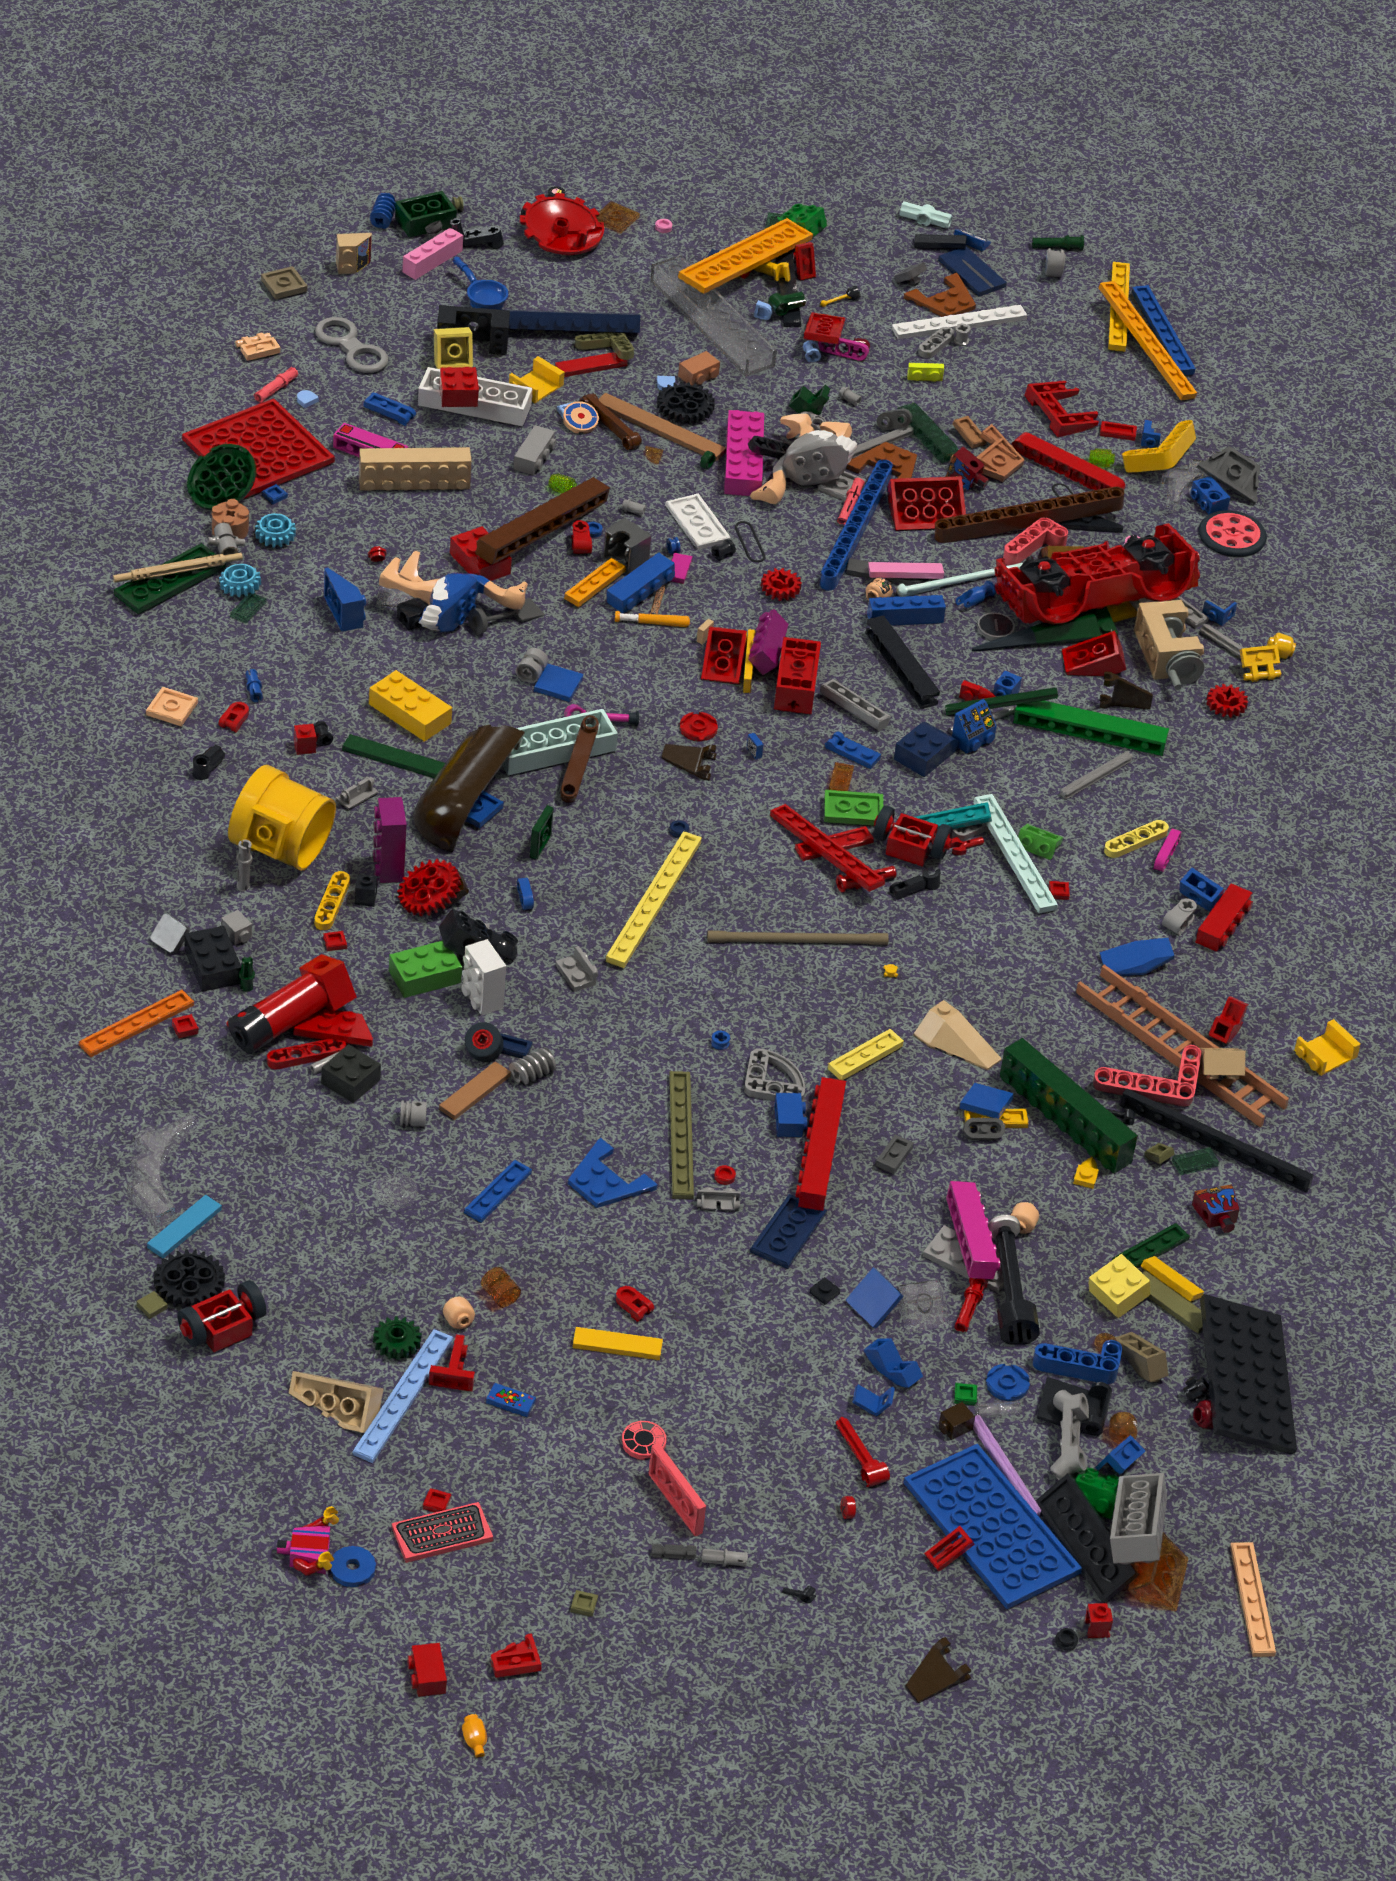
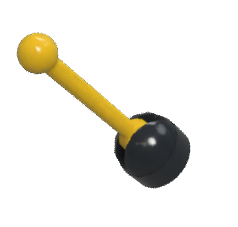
M856 285L847 289L845 295L828 301L822 300L820 305L826 307L827 304L844 298L849 300L860 299V291Z

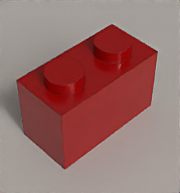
M440 1642L413 1645L411 1655L407 1656L408 1669H413L414 1673L411 1675L412 1689H417L418 1697L446 1694L447 1678Z

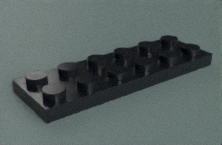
M1067 1473L1036 1500L1041 1513L1066 1550L1082 1567L1081 1572L1101 1602H1109L1140 1575L1132 1563L1127 1565L1113 1563L1110 1542L1111 1532L1072 1475Z

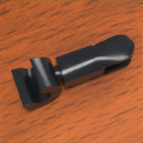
M925 868L922 871V877L918 875L908 880L894 883L889 887V892L891 894L894 893V897L899 900L924 888L936 890L940 887L941 870L937 869L935 874L929 875V869Z

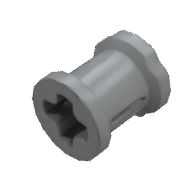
M964 323L957 324L955 327L956 336L953 341L959 346H965L969 343L968 334L971 331V327Z

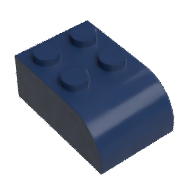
M922 722L896 743L894 760L917 774L926 777L959 749V741L931 724Z

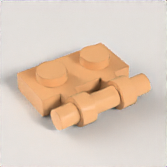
M258 333L256 336L242 337L241 340L235 341L237 348L240 347V351L247 361L280 353V346L274 337H271L270 333Z

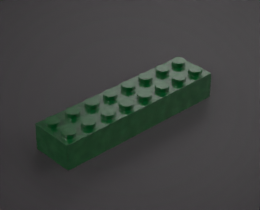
M1021 1038L1004 1048L1000 1077L1005 1083L1010 1084L1019 1095L1024 1096L1047 1119H1051L1058 1125L1062 1132H1066L1072 1137L1076 1144H1080L1086 1149L1090 1156L1100 1161L1105 1169H1109L1115 1174L1132 1163L1138 1137L1135 1132L1025 1039Z

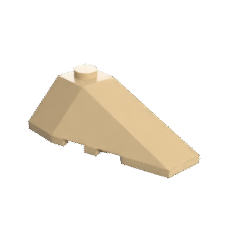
M944 1000L929 1010L914 1032V1036L927 1046L946 1051V1054L961 1057L966 1062L989 1070L1002 1060L965 1017Z
M293 1371L289 1394L308 1406H316L323 1411L322 1415L325 1417L331 1416L339 1421L338 1425L342 1428L365 1433L380 1410L383 1388Z

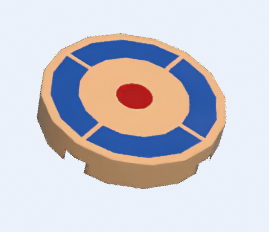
M581 401L573 402L564 409L563 422L572 432L578 434L579 432H584L583 434L592 432L597 427L599 420L598 412L590 404Z

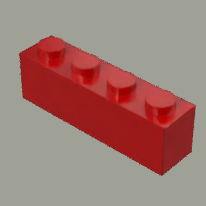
M1231 883L1199 927L1195 943L1216 952L1221 946L1225 947L1229 938L1228 935L1234 934L1237 923L1241 924L1245 911L1249 912L1253 905V901H1251L1252 892Z

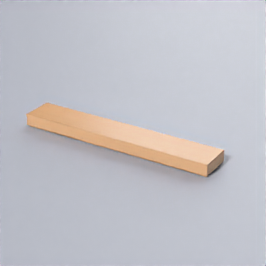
M1253 1542L1231 1543L1230 1550L1252 1657L1275 1656L1276 1650Z

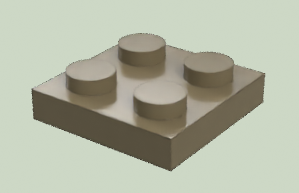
M293 266L261 274V281L275 299L307 292V284Z

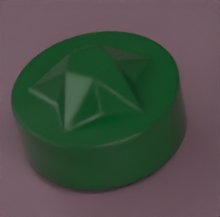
M709 450L701 456L700 466L706 470L711 468L715 461V453Z

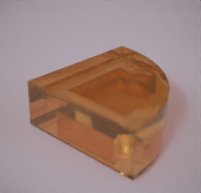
M646 446L645 455L651 462L659 464L663 450Z

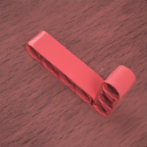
M1188 1045L1184 1048L1177 1080L1101 1067L1094 1074L1093 1086L1098 1091L1123 1095L1127 1088L1156 1102L1186 1107L1192 1103L1194 1098L1201 1050L1195 1045ZM1193 1055L1196 1059L1190 1060L1186 1056ZM1188 1073L1192 1075V1078H1185L1183 1074ZM1104 1077L1108 1081L1101 1082L1098 1078ZM1119 1081H1125L1128 1085L1122 1086L1119 1084ZM1139 1085H1146L1148 1089L1143 1090ZM1165 1088L1169 1093H1162L1159 1089ZM1186 1092L1189 1094V1097H1183L1180 1093Z

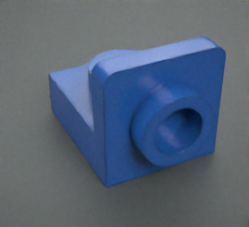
M1145 420L1141 446L1158 448L1161 434L1154 433V429L1151 428L1152 421Z

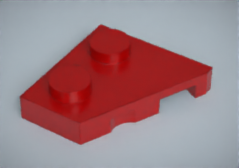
M532 1633L525 1635V1640L516 1645L513 1642L507 1645L505 1649L491 1654V1665L495 1678L541 1671L542 1664Z

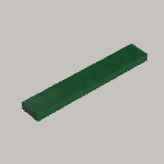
M352 734L348 736L342 746V751L432 778L436 777L445 764L441 761Z

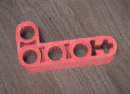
M1040 518L1005 545L1003 555L1005 565L1021 563L1044 544L1048 546H1066L1068 530L1049 518Z

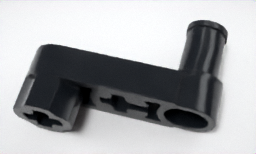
M455 218L450 221L452 229L463 235L464 247L488 243L490 247L497 249L504 245L499 226L463 231L461 219Z

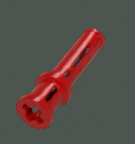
M894 866L873 870L885 880L896 877ZM837 875L836 885L841 893L845 892L846 889H859L862 887L848 875Z
M969 1279L970 1285L964 1292L965 1301L954 1325L956 1330L967 1332L976 1306L983 1299V1290L988 1286V1279Z

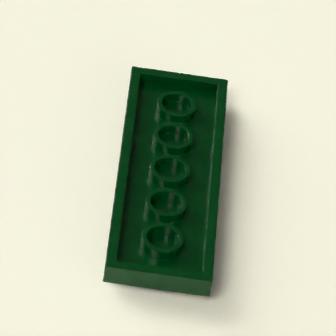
M200 543L163 564L216 554ZM226 563L222 566L138 581L131 580L114 589V596L134 612L140 614L226 568Z

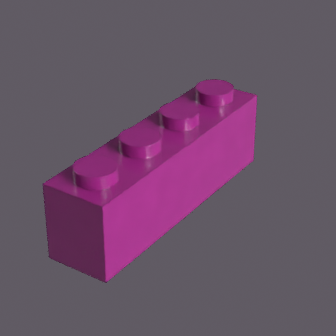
M775 609L770 612H764L759 617V623L748 658L762 675L777 667L782 650L783 637L786 636L789 625Z

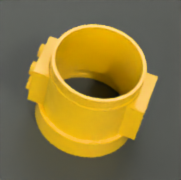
M263 765L249 778L235 803L228 827L229 841L238 846L239 841L249 840L251 842V851L257 850L289 866H294L295 869L303 871L319 855L329 837L335 819L336 803L333 799L290 780L287 773L270 765Z

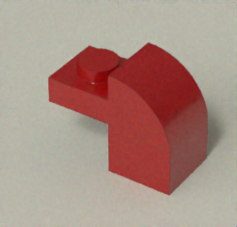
M1229 996L1221 1015L1215 1018L1208 1035L1226 1044L1230 1043L1243 1024L1242 1019L1249 1004Z

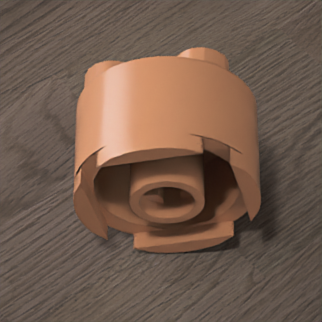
M229 499L227 502L214 506L212 508L213 535L215 536L214 528L216 525L227 523L231 526L234 536L244 539L249 531L248 509L238 503L236 499Z

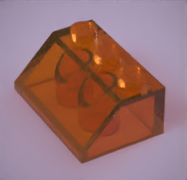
M1163 1532L1160 1559L1152 1563L1135 1562L1134 1567L1140 1575L1129 1584L1128 1591L1140 1603L1177 1611L1189 1558Z

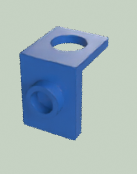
M1206 600L1202 613L1209 617V620L1223 626L1235 616L1237 603L1234 602L1224 610Z
M858 1384L855 1387L852 1403L870 1414L878 1416L892 1405L895 1388H889L879 1397Z

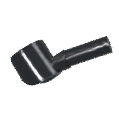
M1107 1109L1114 1116L1123 1118L1124 1124L1134 1125L1135 1113L1132 1109H1127L1124 1112Z
M807 1586L803 1591L784 1587L782 1593L800 1597L805 1603H811L816 1597L814 1595L816 1589L812 1586Z

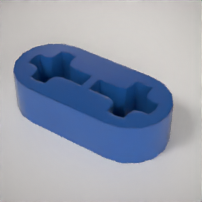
M527 877L517 878V891L522 909L531 910L534 908V899L529 879Z

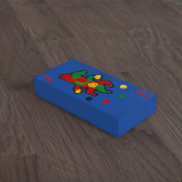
M494 1383L486 1398L487 1404L524 1417H528L536 1402L535 1396Z

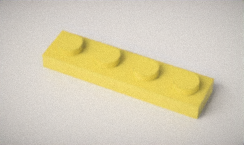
M889 1029L828 1063V1070L839 1080H844L903 1047L904 1040Z

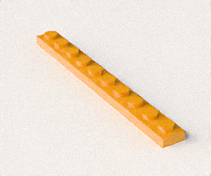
M1115 281L1101 282L1098 287L1179 399H1195L1197 396L1196 390Z

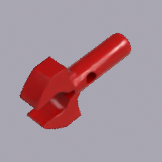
M958 837L952 838L950 846L952 854L965 855L967 848L984 844V839L978 837L961 841Z

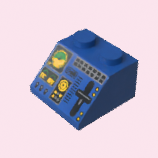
M984 699L955 714L952 737L959 741V748L966 754L978 750L980 746L986 743L989 744L995 739L997 725Z

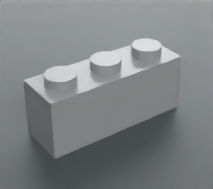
M535 425L514 456V469L534 475L537 470H541L544 459H548L550 450L556 446L557 440L554 439L555 431Z

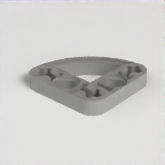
M754 1049L750 1054L744 1092L746 1095L753 1098L775 1101L776 1094L771 1093L769 1090L776 1089L779 1093H784V1091L786 1093H801L803 1101L805 1082L799 1069L790 1060L778 1053L766 1049ZM758 1057H762L760 1064L757 1063ZM768 1063L786 1072L794 1084L766 1080ZM758 1071L761 1073V1075L756 1076L753 1075L751 1072Z

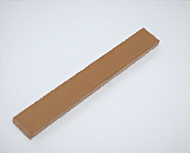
M604 393L599 398V401L614 415L694 452L704 455L709 450L715 453V461L726 453V447L608 393Z

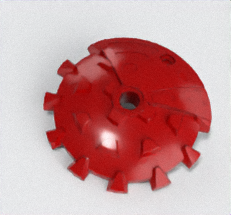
M555 193V197H545L544 194L535 196L537 201L532 204L526 202L522 207L526 211V215H520L519 223L526 226L527 230H524L525 236L528 239L534 238L539 242V247L548 252L561 255L586 253L594 249L603 238L604 222H598L596 218L600 215L595 208L589 209L584 205L585 201L578 197L573 200L566 198L563 193Z

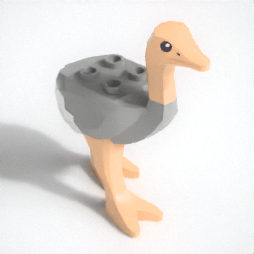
M793 414L781 417V424L791 428L786 438L791 439L799 435V438L794 440L786 450V453L773 467V479L766 482L756 491H753L750 495L751 499L777 504L785 493L786 478H790L801 486L822 484L839 478L845 471L847 464L851 462L857 448V443L850 439L852 428L849 423L822 422L820 424L822 431H815L811 426L812 421L808 414Z

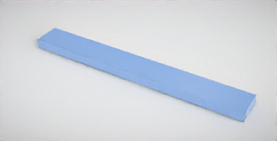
M433 1329L354 1448V1456L371 1463L375 1461L429 1379L431 1365L437 1366L452 1344V1336Z

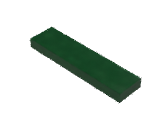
M1174 1223L1120 1254L1138 1269L1141 1267L1143 1260L1165 1254L1188 1241L1190 1236L1177 1223Z

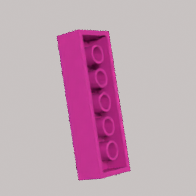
M740 410L728 411L724 494L750 496L753 491L762 487L763 455L752 452L748 447V442L753 436L764 437V413Z

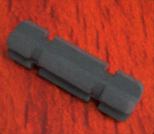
M653 1544L651 1554L655 1558L665 1556V1558L683 1559V1556H685L686 1559H695L696 1546L687 1545V1547H684V1545L672 1544L662 1546V1544Z

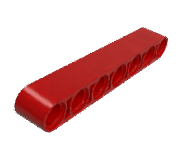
M1023 432L1011 444L1020 455L1030 460L1033 459L1034 462L1049 467V469L1059 474H1064L1065 477L1075 482L1078 481L1080 482L1079 484L1091 490L1110 487L1125 489V482L1120 477L1028 432Z

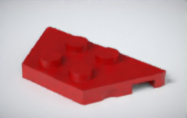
M323 1008L294 1027V1035L322 1040L333 1039L336 1042L340 1040L349 1044L373 1046V1037L363 1015L352 1011H332Z

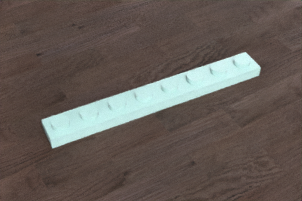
M993 794L975 797L974 805L985 802L989 803L992 821L986 822V825L1037 912L1044 913L1056 910L1057 902Z

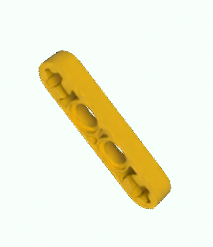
M338 871L332 875L315 914L314 925L317 929L328 930L332 927L350 885L348 873ZM336 892V893H339L340 895H339V896H331L330 894ZM332 906L334 909L327 910L324 907Z

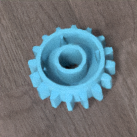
M273 513L265 515L255 525V538L259 539V543L265 542V546L272 544L273 548L276 545L282 547V544L289 545V541H294V537H296L295 523H291L292 520L282 514Z
M247 564L229 566L219 577L221 590H224L225 594L230 593V596L237 594L240 597L242 594L248 596V593L254 594V590H259L261 585L260 572H256V568Z

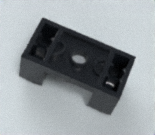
M439 305L437 329L469 327L472 331L473 340L490 341L489 354L507 355L510 311ZM476 322L478 325L471 326L469 323Z

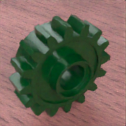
M395 1316L392 1321L387 1317L386 1323L380 1321L379 1326L374 1328L373 1343H375V1350H380V1355H385L388 1359H408L409 1355L416 1354V1349H420L422 1333H419L420 1327H414V1321L406 1322V1317L399 1320Z

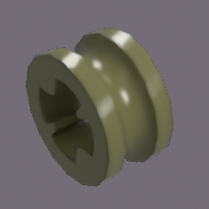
M452 197L454 207L463 212L462 197Z

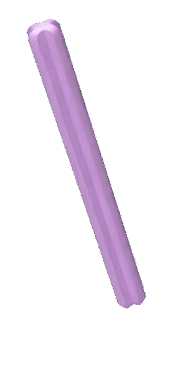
M976 1415L973 1430L999 1470L1035 1513L1040 1516V1507L981 1416Z

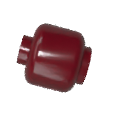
M1210 1400L1200 1401L1193 1411L1194 1421L1203 1429H1213Z

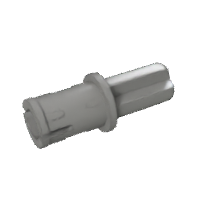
M727 1548L724 1551L703 1549L701 1560L704 1563L723 1564V1567H726V1565L746 1567L748 1553L728 1551Z

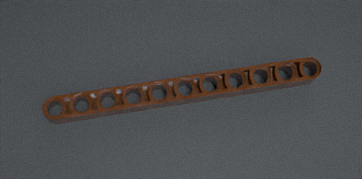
M1110 487L943 518L935 522L934 538L940 543H949L1028 528L1040 518H1049L1054 522H1062L1115 512L1123 509L1125 492L1120 487Z

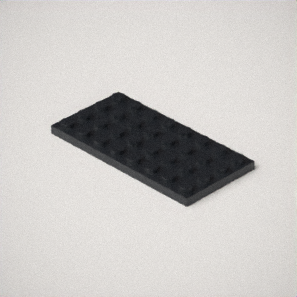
M1203 1294L1200 1298L1214 1434L1279 1452L1294 1454L1297 1451L1281 1315Z

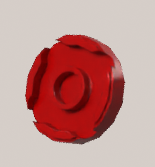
M694 712L684 715L680 720V731L682 735L690 740L707 741L717 734V721L710 714L704 712L694 714Z

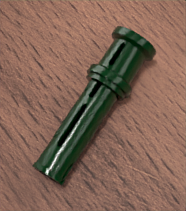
M1066 235L1064 238L1032 237V248L1084 249V235H1080V237Z

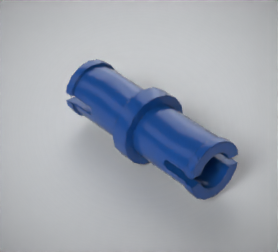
M249 669L251 675H249L248 670L245 673L247 679L246 687L250 692L251 701L259 702L258 696L260 701L263 699L261 692L262 683L258 679L257 671Z

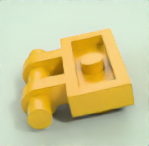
M1277 645L1240 649L1242 668H1250V673L1243 674L1244 681L1251 680L1256 682L1259 679L1267 678L1268 680H1274L1276 677H1281V670H1274L1273 666L1280 663ZM1266 666V671L1258 672V667Z

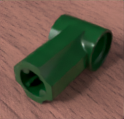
M802 291L783 296L780 293H774L769 297L768 303L777 315L782 316L791 309L805 306L806 300Z

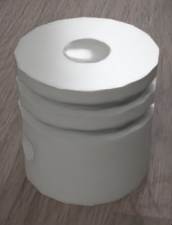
M401 1101L400 1126L411 1124V1126L425 1127L427 1102L412 1101V1103H409L407 1101V1103H404V1101Z

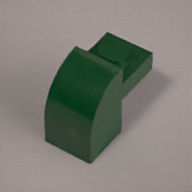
M824 385L813 394L805 386H802L792 395L789 407L797 413L807 411L820 415L824 404L829 400L830 388Z

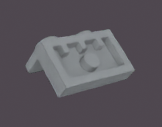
M579 946L574 947V955L556 961L555 966L574 992L596 985L598 970L595 965L591 964L587 954Z

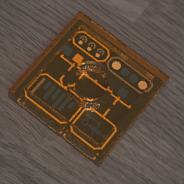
M610 201L599 211L600 215L596 218L598 222H604L605 227L623 233L640 217V213Z

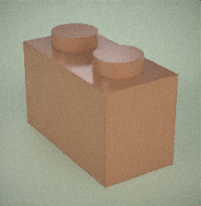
M705 351L679 363L678 377L686 383L690 382L692 386L695 383L700 385L704 381L719 375L720 361Z

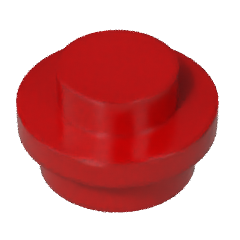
M375 546L368 551V557L372 562L384 561L387 555L386 549L380 546Z

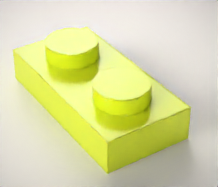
M909 363L907 380L943 381L944 364Z

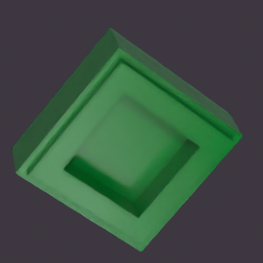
M955 1383L954 1404L963 1402L965 1405L976 1406L977 1385Z

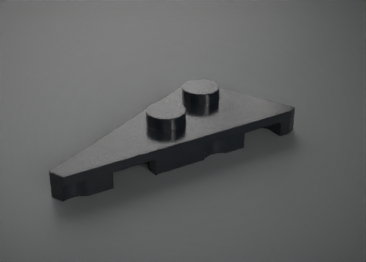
M1097 515L1059 522L1061 526L1071 530L1123 532V525Z

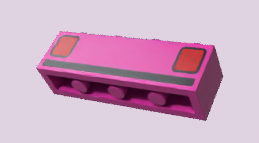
M343 423L333 434V448L359 457L360 449L408 448L407 445L347 423Z

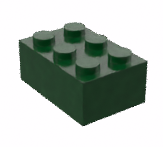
M443 191L395 202V219L409 238L427 234L425 227L436 221L441 222L443 230L452 228L450 221L457 217V209Z

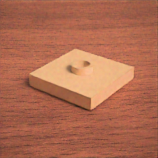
M162 687L147 708L146 715L182 727L198 704V698Z

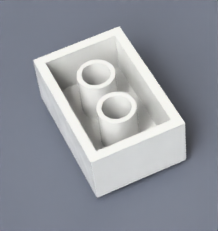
M488 939L465 946V956H463L464 970L462 971L463 985L461 986L464 996L469 997L473 1009H477L481 1016L503 1009L506 978L505 963Z

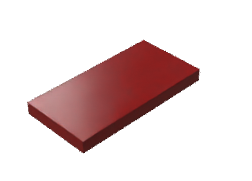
M812 312L803 339L838 344L844 328L845 317Z

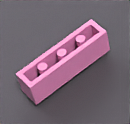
M449 228L403 256L402 272L416 280L462 252L463 235Z

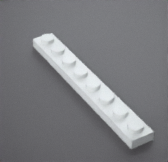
M1013 305L892 324V331L897 339L934 334L942 327H950L955 331V327L960 323L976 328L1027 320V314L1021 305Z

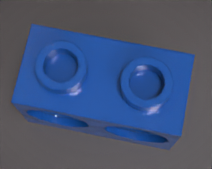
M1212 476L1193 481L1190 494L1192 499L1200 504L1202 510H1205L1208 514L1228 510L1230 496Z

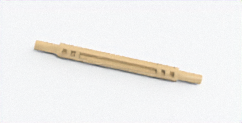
M241 552L229 555L219 554L131 570L129 573L113 575L114 583L127 580L138 581L222 566L228 562L242 560L243 557Z

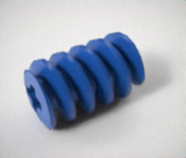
M381 193L376 198L370 214V221L373 226L382 229L389 227L395 213V198L393 195Z

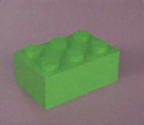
M443 941L389 954V972L404 998L461 983L462 966L454 952L444 947Z

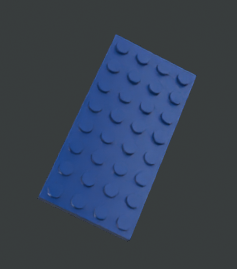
M978 1443L904 1477V1485L946 1536L961 1526L975 1545L962 1555L1006 1609L1081 1574L1082 1567ZM962 1535L958 1536L952 1543L957 1541Z

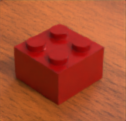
M441 367L439 388L442 407H478L479 387L476 367Z

